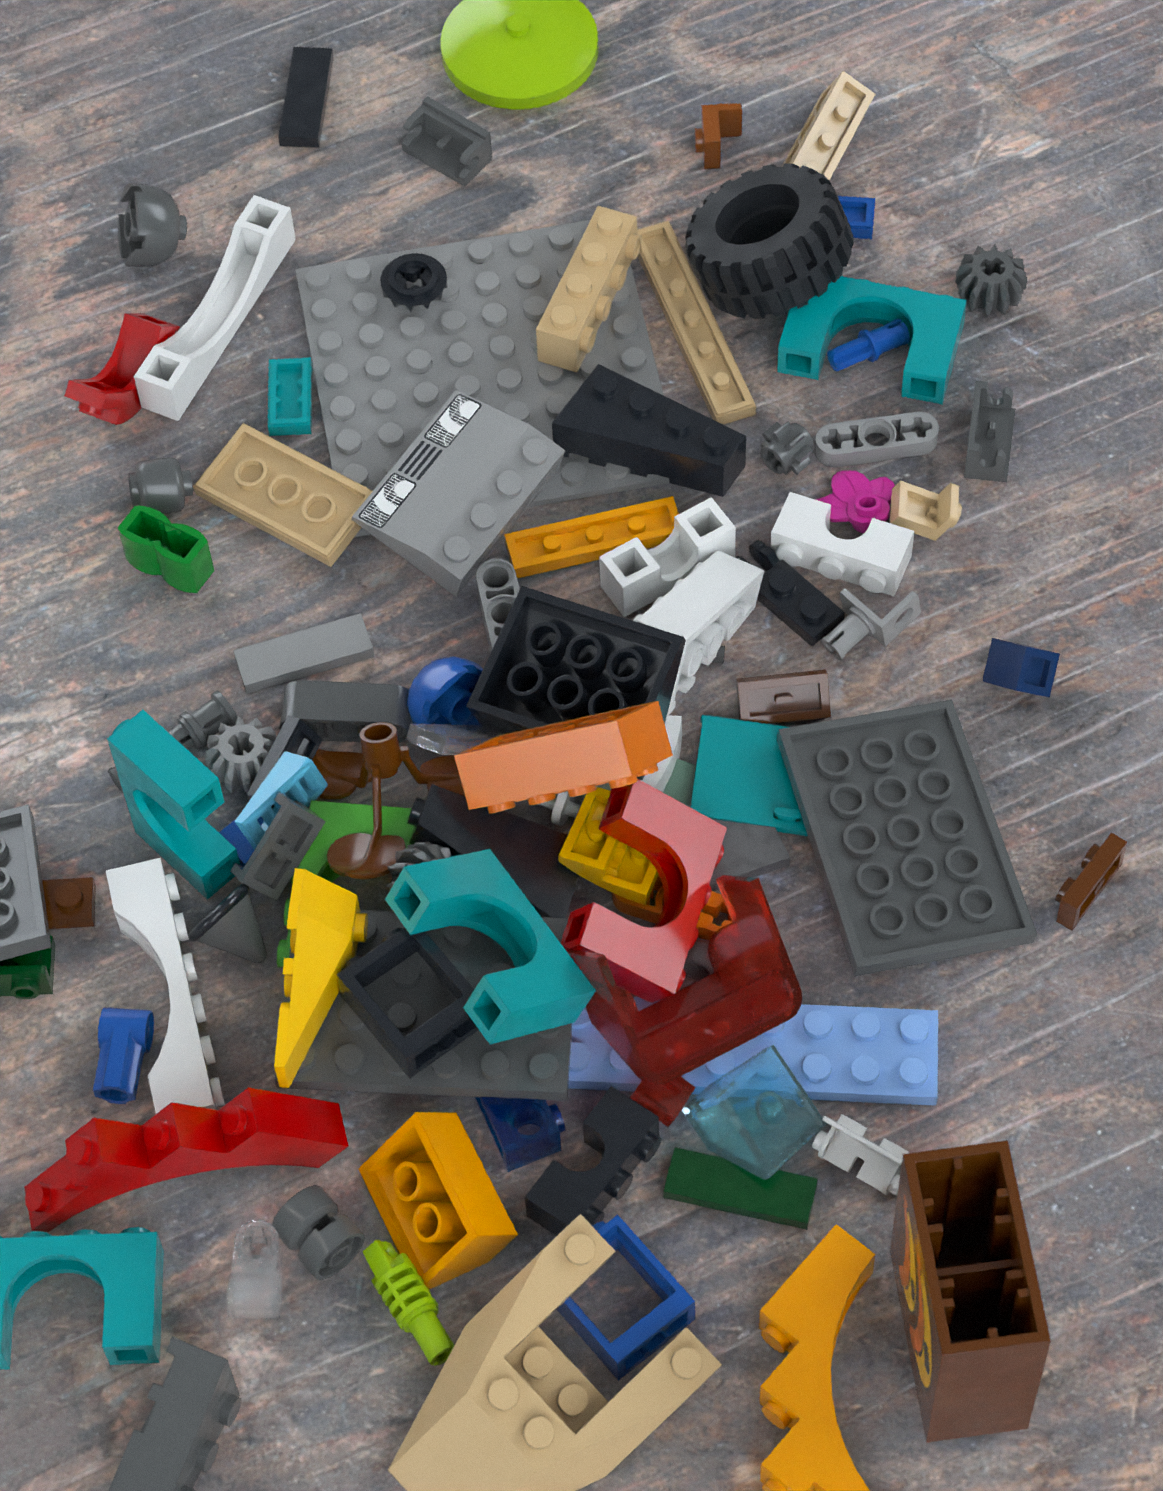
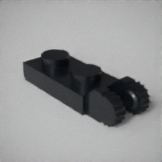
M756 540L749 546L751 556L767 571L763 574L757 600L810 646H814L844 620L845 612L783 559L780 561L773 549L759 540ZM738 555L735 557L739 560L751 564L750 562H747L746 559H744L742 556L740 557Z

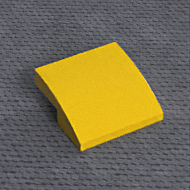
M596 786L597 790L586 794L561 849L558 861L593 884L631 901L646 905L658 877V872L651 861L642 853L598 830L611 791Z

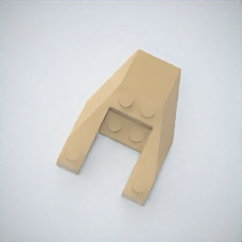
M580 1214L465 1325L392 1461L388 1472L406 1491H577L606 1477L722 1364L686 1327L610 1401L605 1399L539 1328L556 1309L615 1253V1250Z

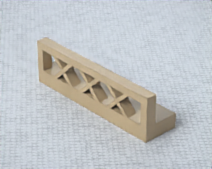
M842 71L820 95L784 163L795 164L799 168L802 166L812 168L830 180L870 106L875 93Z

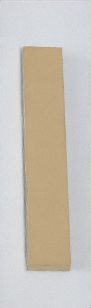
M665 221L638 229L637 234L642 236V244L637 257L712 419L724 425L756 415V404L670 222Z

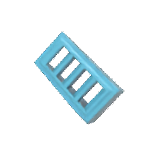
M285 751L239 814L235 823L255 850L281 808V805L274 800L278 792L283 793L292 801L297 800L309 807L311 800L315 801L328 784L311 759ZM260 817H262L264 820L262 825H260L257 821V819Z

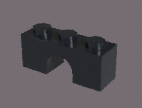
M612 1086L583 1121L584 1143L602 1155L603 1158L600 1163L590 1170L578 1172L570 1170L553 1160L525 1196L527 1217L555 1236L560 1234L580 1214L591 1226L603 1221L605 1216L603 1210L612 1198L619 1200L626 1193L633 1180L631 1173L641 1160L645 1163L649 1162L661 1144L659 1116Z

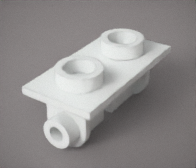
M841 1114L838 1121L824 1116L822 1120L832 1125L828 1134L821 1130L812 1144V1148L819 1151L818 1157L831 1162L848 1173L857 1157L864 1160V1163L856 1177L878 1189L884 1195L891 1192L897 1196L903 1154L910 1152L883 1138L880 1146L863 1137L867 1130L865 1126Z

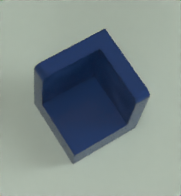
M992 638L983 681L1019 692L1050 697L1060 653Z

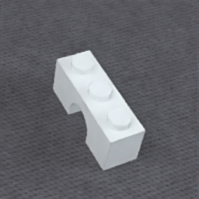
M789 493L771 532V549L775 551L780 561L783 559L790 566H800L819 572L829 579H841L860 585L873 593L881 592L895 596L912 556L913 530L872 518L867 531L862 536L849 540L840 539L829 532L830 504L796 493Z
M710 497L675 516L672 533L657 547L647 550L641 541L635 537L600 556L601 588L623 617H626L652 603L659 596L663 597L673 589V586L679 579H685L692 573L698 562H704L717 550L735 557L736 527L713 498Z

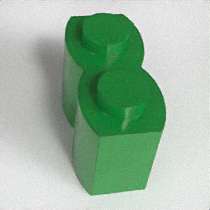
M134 506L118 526L127 561L143 573L161 575L175 589L187 593H198L214 572L210 549L205 536L188 525L171 523L163 513L147 506Z

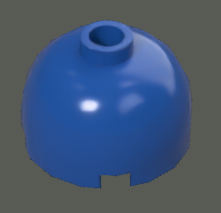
M444 657L432 661L414 678L408 692L407 707L413 725L439 748L446 749L445 746L454 745L456 748L467 746L486 729L481 726L466 707L483 671L481 666L468 659Z

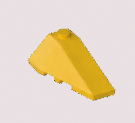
M298 868L294 870L287 929L291 930L290 948L294 958H284L283 964L285 997H290V1002H282L279 1008L274 1062L279 1087L283 1088L290 1087L340 991L337 974L341 972L343 966L351 958L356 956L358 942H366L368 931V915L360 913L356 894L306 869Z

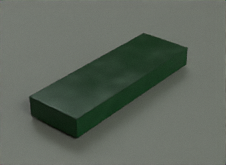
M674 1147L663 1190V1198L807 1230L817 1190L818 1178Z

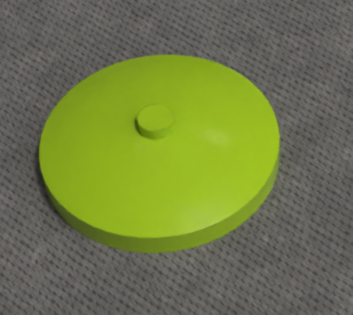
M463 0L453 9L444 23L441 33L442 62L445 72L452 83L465 95L480 103L496 108L513 110L538 108L567 97L588 79L598 57L597 26L590 11L580 0Z

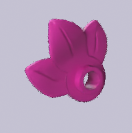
M842 470L835 473L831 479V490L833 493L815 500L831 505L830 522L849 521L856 531L865 533L872 518L884 522L889 519L892 488L895 484L887 477H879L869 481L862 473Z

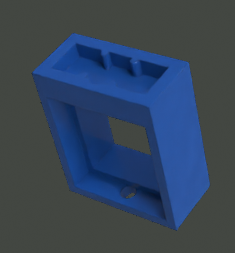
M617 1214L609 1222L600 1221L592 1227L615 1251L618 1250L663 1302L612 1343L609 1342L571 1297L557 1311L619 1381L695 1320V1300Z

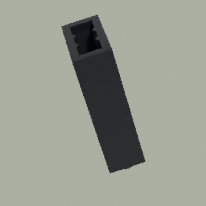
M433 784L424 800L416 797L407 820V824L415 826L409 841L411 845H414L416 842H429L430 844L441 845L450 849L451 857L490 849L541 917L566 918L579 877L578 874L558 861L559 854L568 836L567 834L505 811L489 814L487 806L469 810L465 796Z

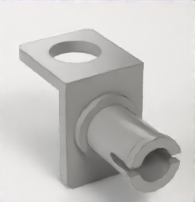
M844 588L839 594L842 608L848 616L827 636H824L821 641L830 654L836 651L834 657L838 660H842L866 635L873 636L886 647L920 615L919 596L914 591L910 592L881 619ZM907 610L904 617L896 623L899 616Z

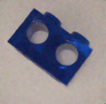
M474 1097L508 1172L562 1151L560 1133L566 1131V1126L556 1104L548 1106L545 1099ZM527 1124H533L541 1128L532 1135H524L518 1132L519 1128Z

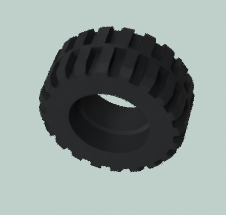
M784 163L782 167L772 164L762 166V170L756 172L749 170L742 173V177L734 181L730 179L723 183L718 192H711L704 199L702 208L697 207L692 215L691 223L688 224L685 236L686 254L708 300L712 301L713 305L719 310L726 313L729 312V314L735 317L745 318L746 315H749L753 319H765V316L768 314L780 316L787 314L786 310L796 306L799 309L807 305L808 300L812 297H820L824 294L831 282L836 283L842 275L843 267H847L852 253L854 240L851 226L830 180L812 168L806 166L799 168L795 164Z

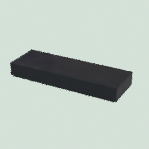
M293 47L278 135L280 146L320 148L334 59L332 48Z

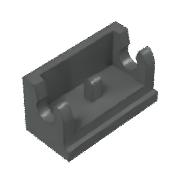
M428 96L403 125V129L408 132L413 130V132L408 134L402 142V151L464 187L492 160L490 132Z
M976 381L964 478L1007 483L1015 409L1012 408L1013 392L1009 387H1005L1002 398H991L989 396L988 382Z
M278 792L274 799L281 805V808L243 868L235 863L231 869V873L241 883L276 901L293 876L295 868L299 866L326 822L306 805L297 800L292 801L281 792Z

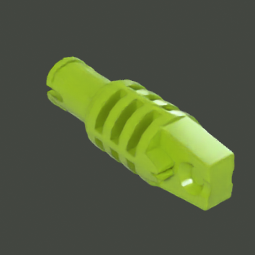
M375 1240L363 1250V1254L375 1275L371 1281L376 1291L382 1296L384 1304L389 1308L392 1317L396 1319L399 1328L407 1333H412L430 1365L438 1366L445 1363L455 1344L437 1317L439 1313L437 1301L431 1296L430 1290L425 1286L422 1277L417 1273V1269L406 1253L399 1255L390 1242Z

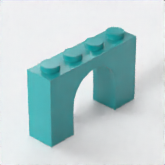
M840 276L836 283L831 282L828 285V290L820 297H812L808 300L807 305L799 309L797 306L789 309L778 345L777 372L819 380L828 346L838 332L858 323L870 322L885 325L894 319L900 318L901 323L904 322L910 335L908 343L910 349L903 370L901 397L943 405L964 327L967 300L954 298L949 295L912 290L908 287L875 283L866 279Z
M141 710L132 719L122 721L114 729L112 735L107 738L135 833L208 900L235 877L231 873L234 864L237 863L241 866L237 848L205 820L207 816L225 802L220 780L145 710Z
M490 849L405 866L385 898V901L410 935L448 926H463L484 933L495 940L508 953L515 968L483 975L463 1007L490 1045L574 1023L596 992L595 988Z
M130 1227L122 1230L121 1233L101 1234L99 1231L91 1229H81L74 1231L72 1235L52 1236L41 1231L28 1232L23 1237L3 1238L0 1236V1370L10 1369L13 1318L21 1297L38 1281L60 1273L83 1275L95 1281L104 1290L102 1348L110 1365L160 1363L164 1249L158 1233L141 1227Z

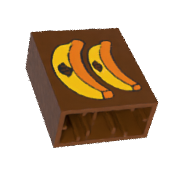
M1008 1140L903 1154L890 1255L926 1443L1028 1429L1051 1339Z

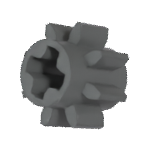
M787 421L781 426L776 422L762 434L765 441L761 444L760 454L763 462L771 471L777 474L784 473L785 475L793 471L798 475L812 463L808 456L813 453V449H811L813 447V440L809 432L800 424H790Z

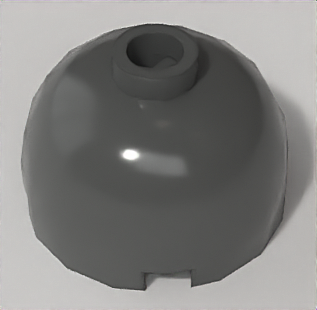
M129 183L125 186L120 202H128L125 214L118 215L121 258L129 256L125 265L128 267H148L168 260L175 253L179 240H185L186 216L180 215L178 205L172 196L157 186Z

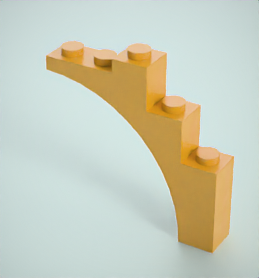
M837 1224L760 1310L759 1329L762 1331V1338L774 1350L780 1353L788 1351L789 1354L760 1386L759 1404L763 1406L761 1408L762 1413L771 1423L783 1430L786 1427L791 1429L761 1464L760 1481L763 1483V1491H870L852 1462L837 1423L832 1397L831 1364L837 1337L845 1316L858 1292L873 1274L875 1253Z

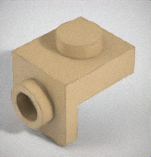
M901 480L892 488L891 524L913 530L917 535L936 541L946 530L954 527L960 518L962 506L959 503L958 485L950 483L939 494Z

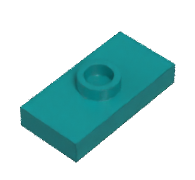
M311 357L269 359V436L312 434Z

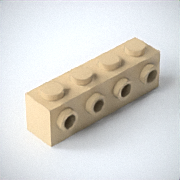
M597 206L536 328L539 362L578 372L586 353H590L594 346L596 333L602 321L605 322L610 313L612 300L617 290L620 291L624 285L627 270L632 260H635L639 254L642 236L637 234V216Z

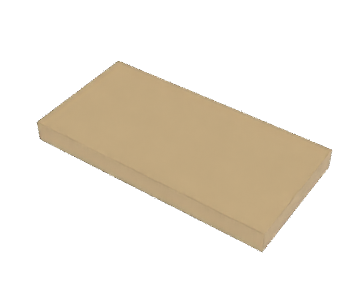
M244 423L193 486L196 495L330 567L333 566L362 528L351 519L373 492L369 488Z

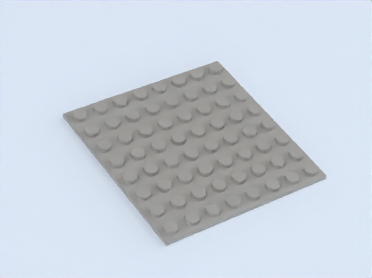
M590 220L295 269L332 470L373 491L455 390L530 424L552 441V422L598 364L664 396L631 264L627 270L624 285L620 291L617 290L612 300L610 313L606 321H602L596 333L594 346L590 353H586L578 372L538 361L536 328ZM419 253L429 255L438 260L446 270L447 288L443 290L442 299L431 301L428 309L423 305L414 306L411 312L405 305L394 308L391 300L383 296L380 279L384 268L393 259L405 254ZM421 279L414 283L407 281V289L414 285L421 287ZM570 453L569 458H562L558 471L529 507L668 484L669 478L654 474H648L647 478L631 474L630 468L607 463L606 467L589 463L587 457ZM361 528L355 537L371 534Z

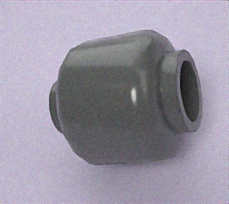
M175 458L143 460L136 464L134 473H128L133 507L147 506L163 514L176 513L184 508L185 496H193L190 470L181 471L180 464Z

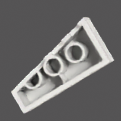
M717 550L704 562H698L692 573L685 579H679L673 586V589L664 597L659 596L648 611L643 615L638 614L633 621L683 636L686 640L667 717L675 708L676 692L679 690L686 694L695 683L696 677L693 675L697 672L701 663L709 666L716 657L723 639L729 641L755 608L764 574L763 569Z

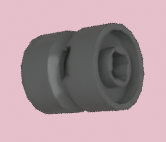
M313 1185L291 1197L280 1208L271 1226L274 1233L290 1250H299L298 1258L316 1279L324 1280L337 1274L356 1257L363 1247L365 1236L347 1215H337L339 1211L338 1205L320 1186Z

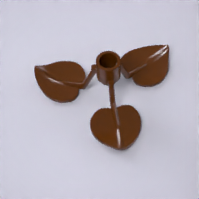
M387 722L372 723L360 731L362 753L318 749L312 760L328 784L318 798L332 800L346 798L356 788H365L368 783L372 782V835L366 833L345 835L337 839L328 849V864L335 873L342 877L373 879L390 873L388 866L396 863V851L406 848L404 839L400 836H381V779L394 776L398 772V767L402 761L416 783L427 784V791H429L433 784L465 796L454 755L430 759L420 766L419 771L409 755L408 746L399 747L396 727Z

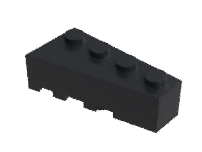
M600 364L594 368L552 422L553 442L565 450L563 457L569 458L571 453L587 457L591 464L606 467L607 463L630 468L631 474L646 478L648 474L669 478L670 484L722 497L743 471L746 464V435Z

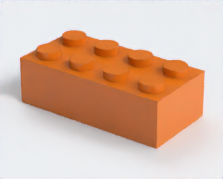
M654 701L498 735L454 755L469 810L487 806L488 812L491 814L511 809L516 806L515 802L527 800L529 805L544 803L555 799V794L568 791L569 797H575L597 790V785L609 783L611 789L636 783L638 781L637 777L657 772V763L669 758L673 754L659 702Z

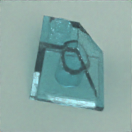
M774 1045L768 1046L712 1082L681 1109L708 1150L764 1180L777 1172L827 1125Z

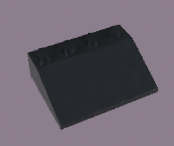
M521 586L466 707L482 727L503 734L654 701L659 702L665 724L686 640L683 636ZM644 776L637 777V778L640 779V780H643Z

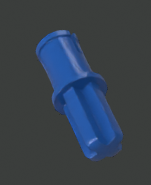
M897 318L879 328L870 331L867 329L861 330L858 333V338L827 352L831 368L834 371H840L865 359L870 362L877 361L879 355L909 343L910 335L908 328L904 322L901 323L900 318Z

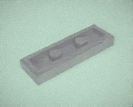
M361 613L233 650L246 694L375 657Z

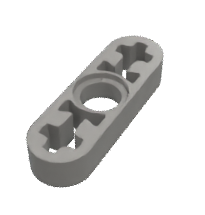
M910 412L831 423L818 430L815 439V455L819 462L829 467H842L926 455L937 446L939 424L932 415L926 412ZM913 430H920L925 437H918ZM897 432H900L899 439H902V441H896ZM872 433H881L889 441L884 445L874 446L869 444L865 438ZM857 437V447H854V440L852 438ZM836 441L838 447L841 448L833 449L832 445L828 444V442Z

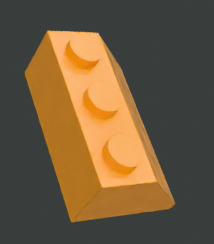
M415 1112L358 1168L399 1254L406 1253L429 1290L488 1263L518 1235L456 1112Z

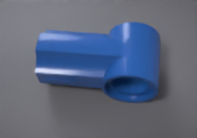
M104 1007L102 1009L98 1025L100 1054L93 1086L95 1097L113 1104H126L129 1101L136 1100L144 1053L150 1052L153 1042L154 1015L152 1010Z

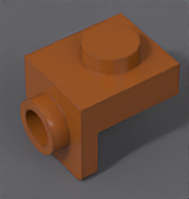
M740 103L702 105V128H695L694 136L695 152L703 153L704 169L721 168L722 137H739L742 135V105Z

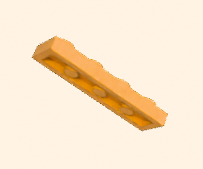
M671 496L504 534L505 546L510 563L513 565L518 579L597 561L603 554L635 537L641 541L646 549L657 547L672 533L674 517L679 515L674 497Z

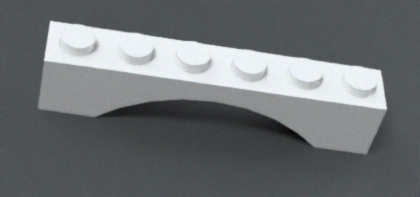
M255 195L252 197L234 224L221 265L202 302L176 334L166 341L154 345L134 375L141 408L179 421L295 242L290 207Z
M161 858L106 870L113 909L121 933L139 944L156 962L168 983L170 998L168 1031L160 1055L148 1074L155 1113L157 1114L171 1102L217 1110V1107L225 1105L219 1077L210 1079L207 1065L216 1063L210 1035L201 1037L198 1023L207 1021L201 994L192 995L189 982L198 980L192 953L183 954L181 942L189 940L183 912L174 914L172 902L180 900L175 874L165 875Z

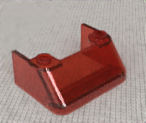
M723 875L716 879L732 923L718 929L709 941L708 956L715 973L677 991L675 995L664 998L638 1011L632 995L626 989L617 987L605 954L576 950L568 952L596 990L585 1007L591 1023L642 1081L653 1084L669 1083L790 1020L799 1011L802 1004V990L758 877Z

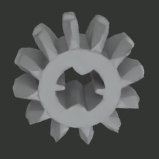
M238 716L234 726L229 727L220 722V735H209L207 741L209 750L205 751L204 757L206 766L219 778L220 784L225 783V787L230 793L234 792L239 786H243L244 791L248 793L276 739V732L271 726L263 728L262 722L257 717L247 725Z

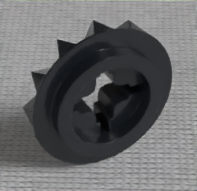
M411 253L399 256L389 262L381 274L380 282L383 296L391 300L394 308L405 305L411 312L414 306L423 305L428 309L431 301L442 299L443 290L447 288L446 270L438 260L429 255ZM421 279V287L414 285L407 289V281L414 283Z

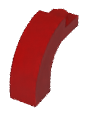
M125 313L117 343L107 364L92 378L69 380L64 396L78 401L79 411L115 425L128 421L141 409L134 375L154 345L162 343L176 334L180 326L144 313Z

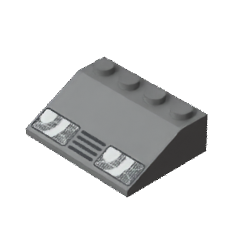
M455 390L355 512L351 520L457 597L474 576L478 567L486 561L502 541L504 534L510 531L558 471L565 450L530 424Z

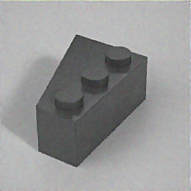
M175 1337L171 1338L166 1352L174 1356L173 1362L163 1386L153 1383L147 1398L155 1401V1404L141 1431L133 1430L109 1491H195L192 1488L200 1472H207L214 1463L219 1447L216 1441L224 1425L230 1427L233 1424L241 1406L240 1394L227 1359Z

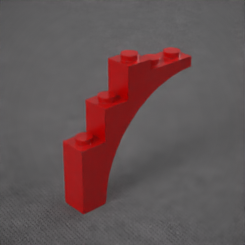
M248 1087L219 1110L171 1102L143 1125L92 1118L65 1140L66 1155L24 1187L26 1194L25 1203L29 1212L31 1230L48 1233L66 1220L103 1201L150 1184L177 1177L247 1166L282 1165L319 1168L349 1146L340 1106L336 1102Z

